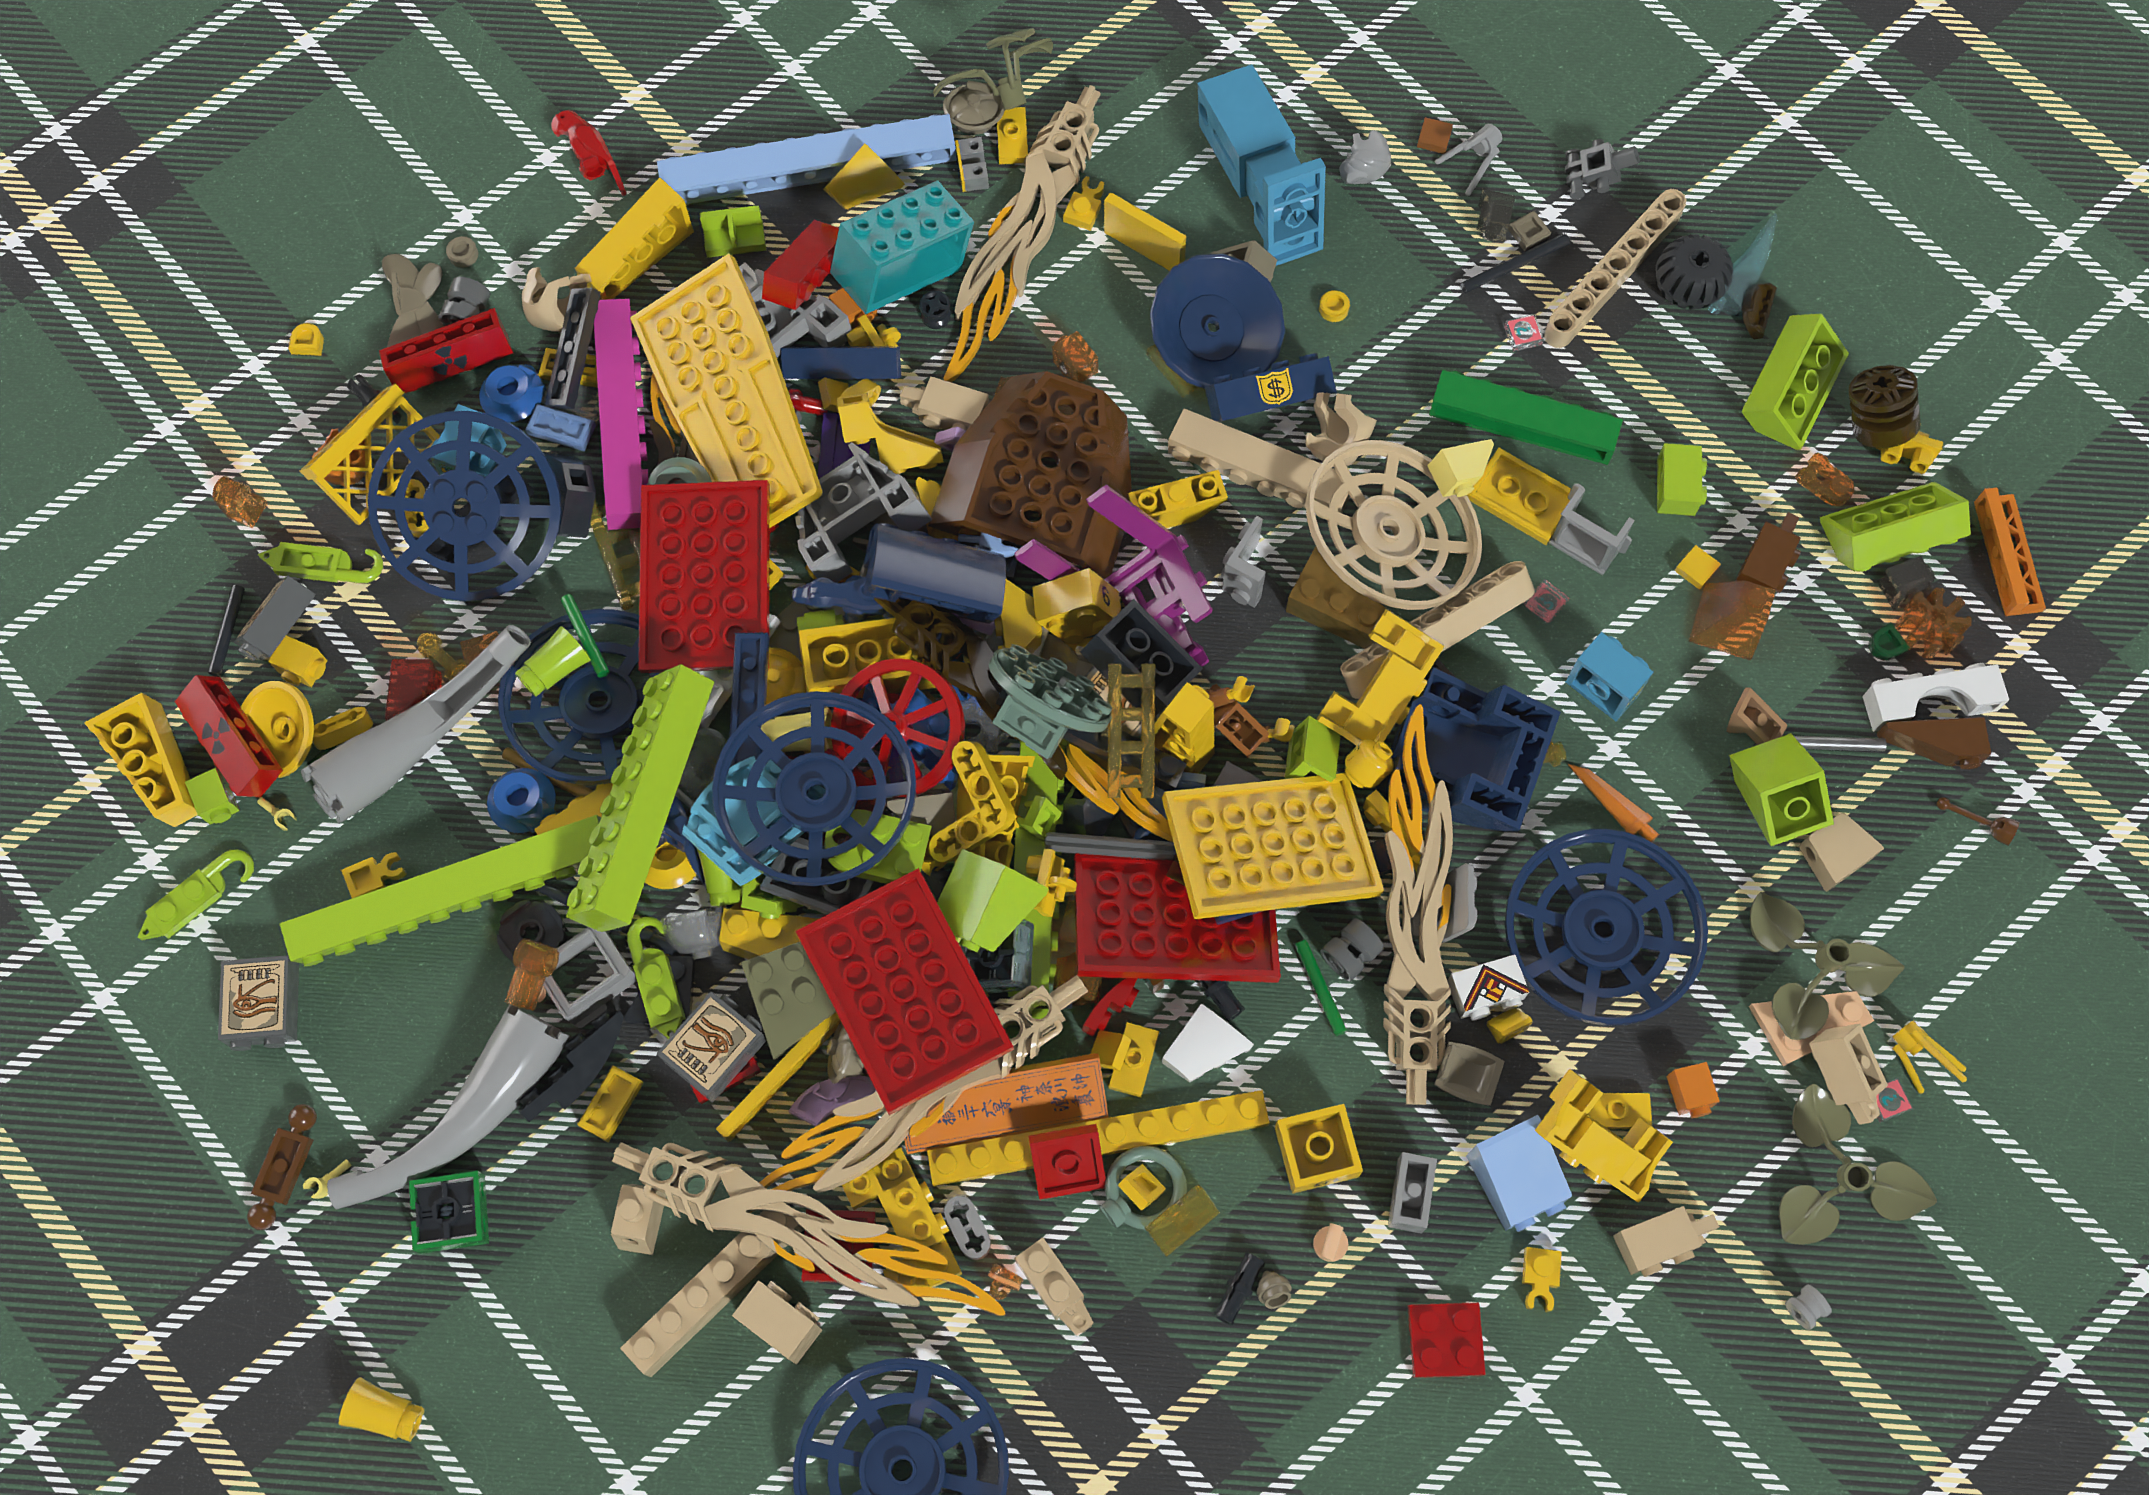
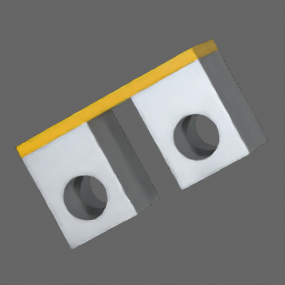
M982 137L955 140L962 191L989 189Z

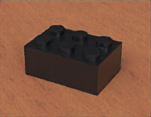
M1135 599L1121 610L1080 651L1148 722L1161 712L1175 698L1187 682L1189 683L1203 669Z

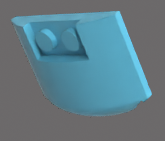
M755 756L749 757L730 767L726 778V785L746 787L750 770L756 761ZM772 760L767 763L762 771L757 787H776L777 779L782 770ZM712 781L699 795L690 809L691 815L687 826L684 825L682 835L739 886H742L762 873L756 871L743 861L728 844L720 829L713 807ZM816 785L808 790L807 796L810 799L818 800L824 796L826 790L822 786ZM725 799L730 826L739 842L745 847L760 836L749 818L746 800ZM757 801L759 815L768 829L783 817L777 802ZM792 827L779 840L791 845L805 832ZM768 846L756 855L755 858L767 866L782 852L774 849L772 846Z

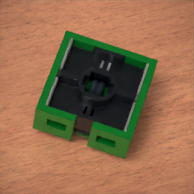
M479 1171L409 1181L410 1209L416 1212V1221H411L413 1251L422 1254L489 1244L484 1174Z

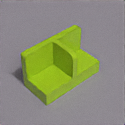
M759 206L700 213L707 258L766 250L764 224Z
M1308 716L1294 729L1292 738L1289 741L1285 779L1301 778L1312 771L1332 782L1336 778L1340 734L1318 722L1313 717Z

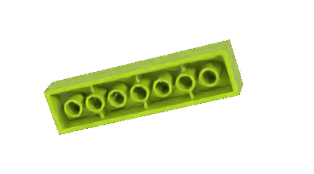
M680 664L654 677H650L643 688V695L645 697L642 706L636 710L632 719L634 724L632 734L625 740L622 747L623 759L611 777L613 786L610 795L604 799L600 808V813L602 814L600 823L590 835L589 843L591 848L588 856L582 860L579 866L578 874L580 878L577 887L571 891L567 899V906H569L566 914L567 918L599 932L631 924L715 681Z

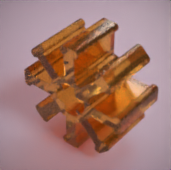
M1934 588L1926 599L1921 591L1915 594L1903 608L1905 612L1896 621L1897 630H1912L1904 639L1910 647L1909 650L1920 639L1925 641L1923 658L1932 659L1941 648L1944 650L1945 655L1950 654L1964 640L1962 635L1971 626L1970 616H1967V618L1955 617L1965 605L1961 597L1957 596L1947 608L1943 606V594L1945 593L1943 588Z

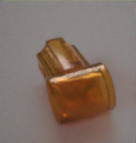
M530 939L520 941L513 956V963L516 969L504 1002L535 1011L545 979L557 967L559 960L558 949Z

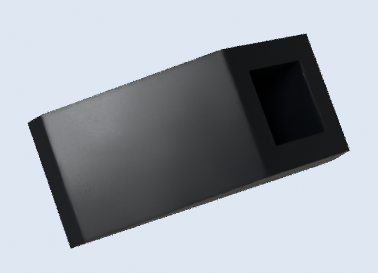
M543 451L556 475L561 493L562 515L558 536L586 538L589 534L596 495L591 466L572 454Z
M1104 769V771H1105V772L1116 782V784L1120 787V789L1123 791V793L1125 794V796H1127V794L1125 793V791L1123 790V788L1120 786V784L1118 783V781L1115 779V777H1114L1108 770ZM1074 785L1063 802L1067 834L1103 836L1110 823L1117 816V813L1111 814L1097 806ZM1102 786V788L1107 792V794L1113 799L1109 792Z

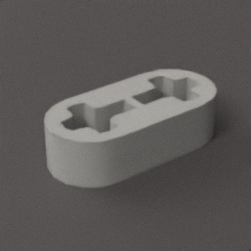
M965 1196L952 1197L944 1207L945 1219L965 1257L971 1260L983 1259L991 1249L989 1234L971 1200ZM956 1204H960L962 1208L969 1207V1210L965 1213L969 1224L964 1227L958 1217L952 1219L950 1216L955 1212L953 1206ZM971 1229L977 1238L983 1237L985 1239L981 1243L982 1250L977 1253L973 1248L969 1250L966 1248V1245L970 1243L966 1232Z

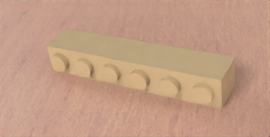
M1183 409L1168 441V453L1172 454L1175 459L1182 462L1190 461L1195 463L1206 472L1219 470L1220 474L1229 477L1232 482L1239 485L1246 484L1256 488L1263 495L1276 496L1286 500L1289 505L1295 508H1306L1308 486L1313 474L1321 465L1319 462L1187 409ZM1334 468L1328 470L1320 480L1314 495L1315 501L1328 508L1333 494L1343 484ZM1348 492L1340 501L1337 511L1339 513H1343L1350 498Z
M763 1210L758 1215L776 1221L799 1233L804 1230L796 1222L795 1217L787 1214ZM739 1233L620 1349L644 1375L652 1377L778 1254L768 1248L755 1234ZM774 1240L783 1249L786 1246H788L784 1243Z

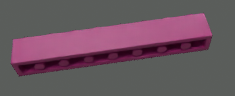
M630 299L599 300L594 320L605 509L608 530L641 528V485H647L649 480L648 469H642L641 461H647L646 442H640L639 435L645 434L644 415H638V407H644L642 389H636V381H642L640 362L634 363V355H640L638 336L632 335V329L635 328L630 317L635 315L637 310L631 311Z

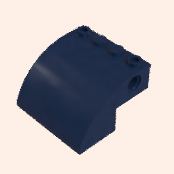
M880 523V525H874L870 531L863 568L868 569L863 595L895 602L901 597L959 611L958 617L986 624L992 623L1001 615L1006 582V561L1003 554L992 552L990 548L973 545L971 547L963 545L959 541L950 538L938 539L929 537V534L921 531L908 532L900 530L892 524Z
M1434 667L1431 668L1424 678L1427 680L1424 690L1418 697L1413 695L1407 707L1410 710L1404 721L1398 725L1390 747L1393 753L1391 756L1394 763L1393 771L1375 787V790L1389 796L1390 779L1392 773L1398 769L1400 771L1406 805L1411 806L1402 755L1408 722L1414 709L1421 704L1423 707L1428 765L1435 785L1441 780L1445 783L1449 796L1452 821L1491 830H1520L1561 712L1506 685L1486 693ZM1414 735L1411 747L1412 766L1419 787L1422 811L1428 813L1429 803L1418 767Z

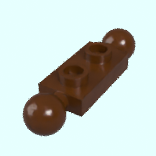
M299 1104L290 1111L288 1116L291 1126L290 1131L280 1128L276 1131L250 1193L261 1197L260 1203L253 1205L247 1214L249 1225L256 1230H265L274 1224L276 1220V1211L273 1207L275 1202L286 1206L314 1141L309 1137L303 1136L304 1131L311 1129L317 1120L316 1111L310 1105Z

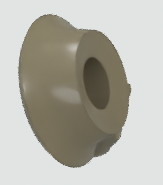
M970 80L965 85L950 91L943 103L944 114L950 115L951 123L960 131L970 135H978L990 130L1002 118L1005 111L1000 95L994 97L993 90L987 83Z
M840 1021L833 1039L831 1038L827 1045V1053L829 1054L828 1076L833 1084L846 1077L859 1076L864 1068Z

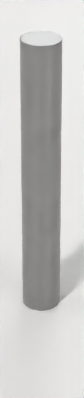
M1794 736L1805 749L1885 751L1887 745L1884 738Z

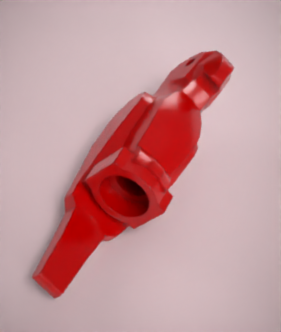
M571 110L561 111L556 114L551 123L552 130L557 137L560 135H567L569 137L570 146L580 161L579 171L584 178L591 181L603 176L604 172L609 170L616 181L621 195L625 196L627 192L599 131Z

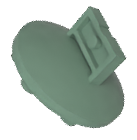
M1012 644L1011 648L995 651L989 661L990 672L1008 694L993 724L1011 736L1019 738L1026 743V746L1046 759L1052 757L1067 729L1084 732H1102L1107 728L1112 719V706L1093 690L1095 684L1085 676L1077 675L1076 677L1067 671V665L1057 658L1050 657L1048 661L1029 653L1025 648L1017 644Z

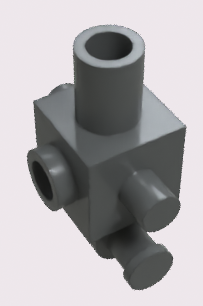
M1597 139L1592 142L1591 148L1581 151L1579 149L1566 151L1565 157L1568 164L1565 166V173L1568 175L1566 183L1571 188L1570 198H1583L1585 191L1582 185L1586 183L1593 190L1597 189L1599 193L1608 192L1610 184L1621 181L1620 169L1640 163L1636 146L1616 152L1609 142L1604 143V140Z

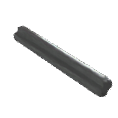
M1048 832L1045 835L1044 842L1045 849H1053L1055 852L1169 861L1173 860L1176 855L1174 842Z

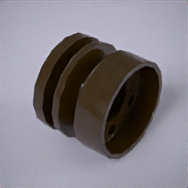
M1893 365L1876 366L1864 370L1854 377L1849 384L1850 409L1852 410L1853 435L1858 442L1874 448H1891L1905 444L1917 435L1921 427L1918 380L1912 371Z

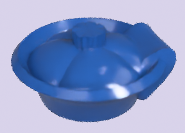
M531 365L502 366L491 372L484 380L479 394L480 404L486 414L507 422L519 421L530 416L534 412L536 405L541 403L546 386L543 384L535 368Z
M519 768L503 774L495 781L488 794L487 809L491 819L498 827L509 832L523 833L530 831L534 833V829L540 826V822L545 817L556 814L553 809L555 805L554 787L543 773L534 769Z

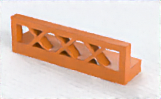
M1997 487L1984 489L1974 501L2004 614L2005 616L2043 612L2046 606L2014 494L1999 495ZM2006 504L2009 514L2007 520L2002 506ZM2011 535L2015 537L2017 542L2015 548L2012 542ZM2019 564L2023 565L2025 574L2023 575V577L2021 574ZM2027 592L2031 594L2034 604H2029Z

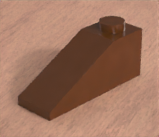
M1985 717L1887 722L1877 732V737L1886 739V742L1946 766H1960L1964 770L1980 767L1981 763L1991 755Z

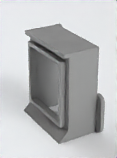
M1574 484L1568 496L1570 502L1561 513L1562 516L1549 544L1603 576L1618 552L1626 553L1632 542L1628 533L1635 520L1629 517L1618 535L1614 536L1575 512L1583 497L1585 488L1580 484Z
M587 927L536 964H531L532 969L563 1018L577 1028H584L607 1010L605 1003L637 982L634 970L628 965L608 934L611 932L610 930L599 932ZM596 944L614 971V974L570 1004L551 973L582 951Z

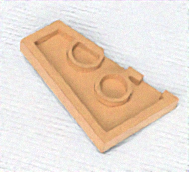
M1858 992L1820 995L1828 1002L1829 1014L1827 1021L1816 1034L1803 1040H1792L1784 1034L1773 1014L1772 1001L1754 1003L1749 1008L1780 1062L1785 1066L1812 1053L1809 1043L1824 1030L1854 1024H1861L1863 1028L1874 1021Z

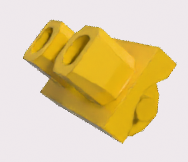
M866 315L857 318L859 326L846 334L850 346H898L897 342L901 338L897 328L890 327L887 329L884 324L877 327L880 333L878 335Z
M1919 431L1914 438L1905 444L1891 448L1876 449L1881 450L1882 462L1897 464L1901 457L1911 459L1909 468L1912 471L1924 474L1942 450L1943 442L1929 438V434Z
M1044 849L1043 855L1028 856L1026 873L1030 877H1038L1037 882L1049 888L1047 895L1034 908L1045 917H1053L1056 901L1063 902L1065 892H1075L1077 883L1069 879L1070 869L1064 867L1065 860L1056 856L1053 849Z

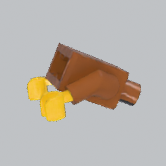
M1239 676L1232 689L1230 687L1221 688L1215 684L1210 689L1205 690L1209 694V700L1214 703V727L1247 757L1261 743L1270 742L1272 738L1281 742H1289L1295 726L1290 725L1288 719L1278 718L1275 728L1271 729L1270 726H1262L1237 702H1247L1255 687L1254 685H1245L1247 678Z

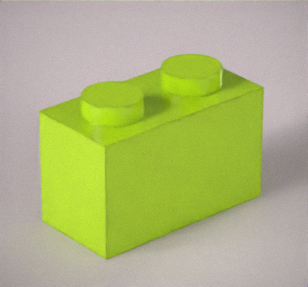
M1664 443L1657 457V513L1695 516L1699 507L1705 504L1707 487L1702 486V477L1706 474L1707 459L1702 458V446Z

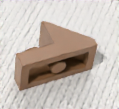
M1745 688L1731 715L1726 731L1728 733H1746L1759 745L1782 737L1787 724L1751 688Z

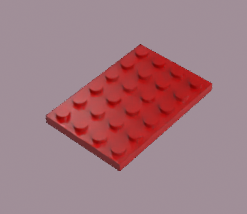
M768 480L641 485L638 668L641 673H661L680 664L693 671L733 670L735 633H768L769 635L770 484Z
M1075 853L1074 881L1077 883L1075 891V929L1078 977L1279 982L1281 974L1275 909L1259 912L1217 925L1214 917L1194 919L1186 886L1166 876L1173 860Z
M919 868L795 931L888 1115L903 1109L1014 1050V1046Z

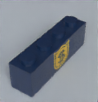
M1313 353L1299 357L1300 363L1290 365L1289 360L1272 363V370L1261 373V368L1256 367L1242 371L1243 377L1233 379L1232 374L1213 378L1214 384L1205 386L1212 420L1217 422L1313 399L1317 397V393H1337L1329 356L1318 359V354Z

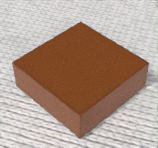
M1425 117L1417 148L1445 154L1453 124Z

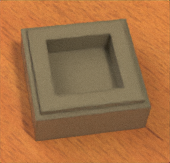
M1535 211L1510 223L1508 227L1509 232L1524 251L1549 239L1551 235L1550 230Z

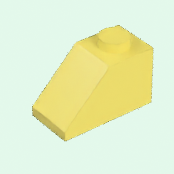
M1492 439L1441 449L1427 465L1443 497L1451 495L1462 497L1474 490L1473 486L1483 476L1494 443Z

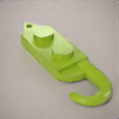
M280 542L278 547L258 554L259 558L272 567L274 573L278 576L289 575L290 577L336 583L338 581L360 584L369 583L375 580L383 569L381 555L372 549L365 550V554L374 559V565L368 571L352 570V561L347 552L336 548Z
M239 849L229 850L222 853L202 870L198 869L145 911L147 917L138 934V938L146 940L166 936L167 938L173 936L222 897L226 884L221 871L232 862L241 861L244 863L245 872L240 881L245 883L254 871L252 857L247 852Z
M650 916L642 917L630 926L627 933V943L650 1028L658 1030L669 1040V1034L671 1032L675 1033L681 1026L682 1020L686 1018L668 957L663 951L656 948L643 950L640 939V932L646 926L656 927L661 934L665 933V927L657 918Z

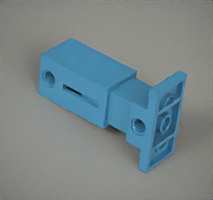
M1253 64L1197 83L1199 126L1240 198L1248 196L1254 206V224L1264 240V249L1277 259L1276 266L1323 250L1326 166L1321 158L1300 163L1295 154V136Z

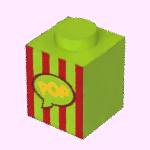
M216 768L185 781L198 816L208 824L225 822L231 818L232 814L240 811L228 782Z

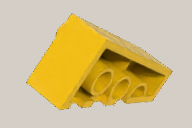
M659 178L586 257L580 261L575 267L577 275L590 274L592 282H588L587 288H594L600 291L599 300L615 298L694 232L684 199L664 180Z
M1188 682L1163 711L1142 740L1187 763L1184 772L1199 774L1215 754L1214 703L1209 700V694L1198 685L1192 686Z
M140 693L84 722L88 729L97 736L103 749L117 763V768L128 778L133 785L132 788L155 818L176 827L198 815L185 784V781L190 780V776L161 703Z
M724 908L719 942L723 951L749 960L800 942L795 931L820 918L780 914L779 918L769 919L761 917L759 915L760 912Z

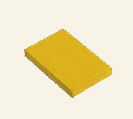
M1109 193L1104 200L1105 234L1169 271L1174 266L1185 261L1186 235L1117 195Z
M1498 447L1486 465L1483 476L1473 486L1474 490L1467 494L1472 503L1547 545L1560 521L1561 513L1570 502L1568 496L1571 488Z

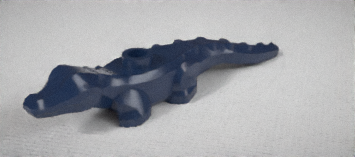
M853 575L842 583H836L828 578L821 577L792 591V599L800 604L810 605L815 608L842 607L845 613L843 617L850 624L863 622L867 619V616L882 615L885 619L895 618L878 604L874 597L863 595L866 577ZM902 598L908 604L912 601L909 599ZM932 605L934 607L959 615V611Z

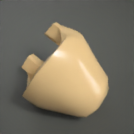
M539 267L532 268L527 274L526 283L522 291V307L525 317L534 327L562 332L570 293L566 298L558 299V289L569 286L571 292V289L587 288L588 282H592L590 274L570 277V280L567 276L547 284L540 273L541 269Z
M1317 393L1313 407L1320 422L1322 434L1313 436L1312 433L1308 432L1305 439L1306 447L1316 458L1324 461L1335 450L1347 444L1369 440L1377 420L1364 415L1351 402L1352 395L1337 393L1334 406L1335 413L1327 406L1330 393ZM1358 456L1344 460L1346 466L1352 465Z

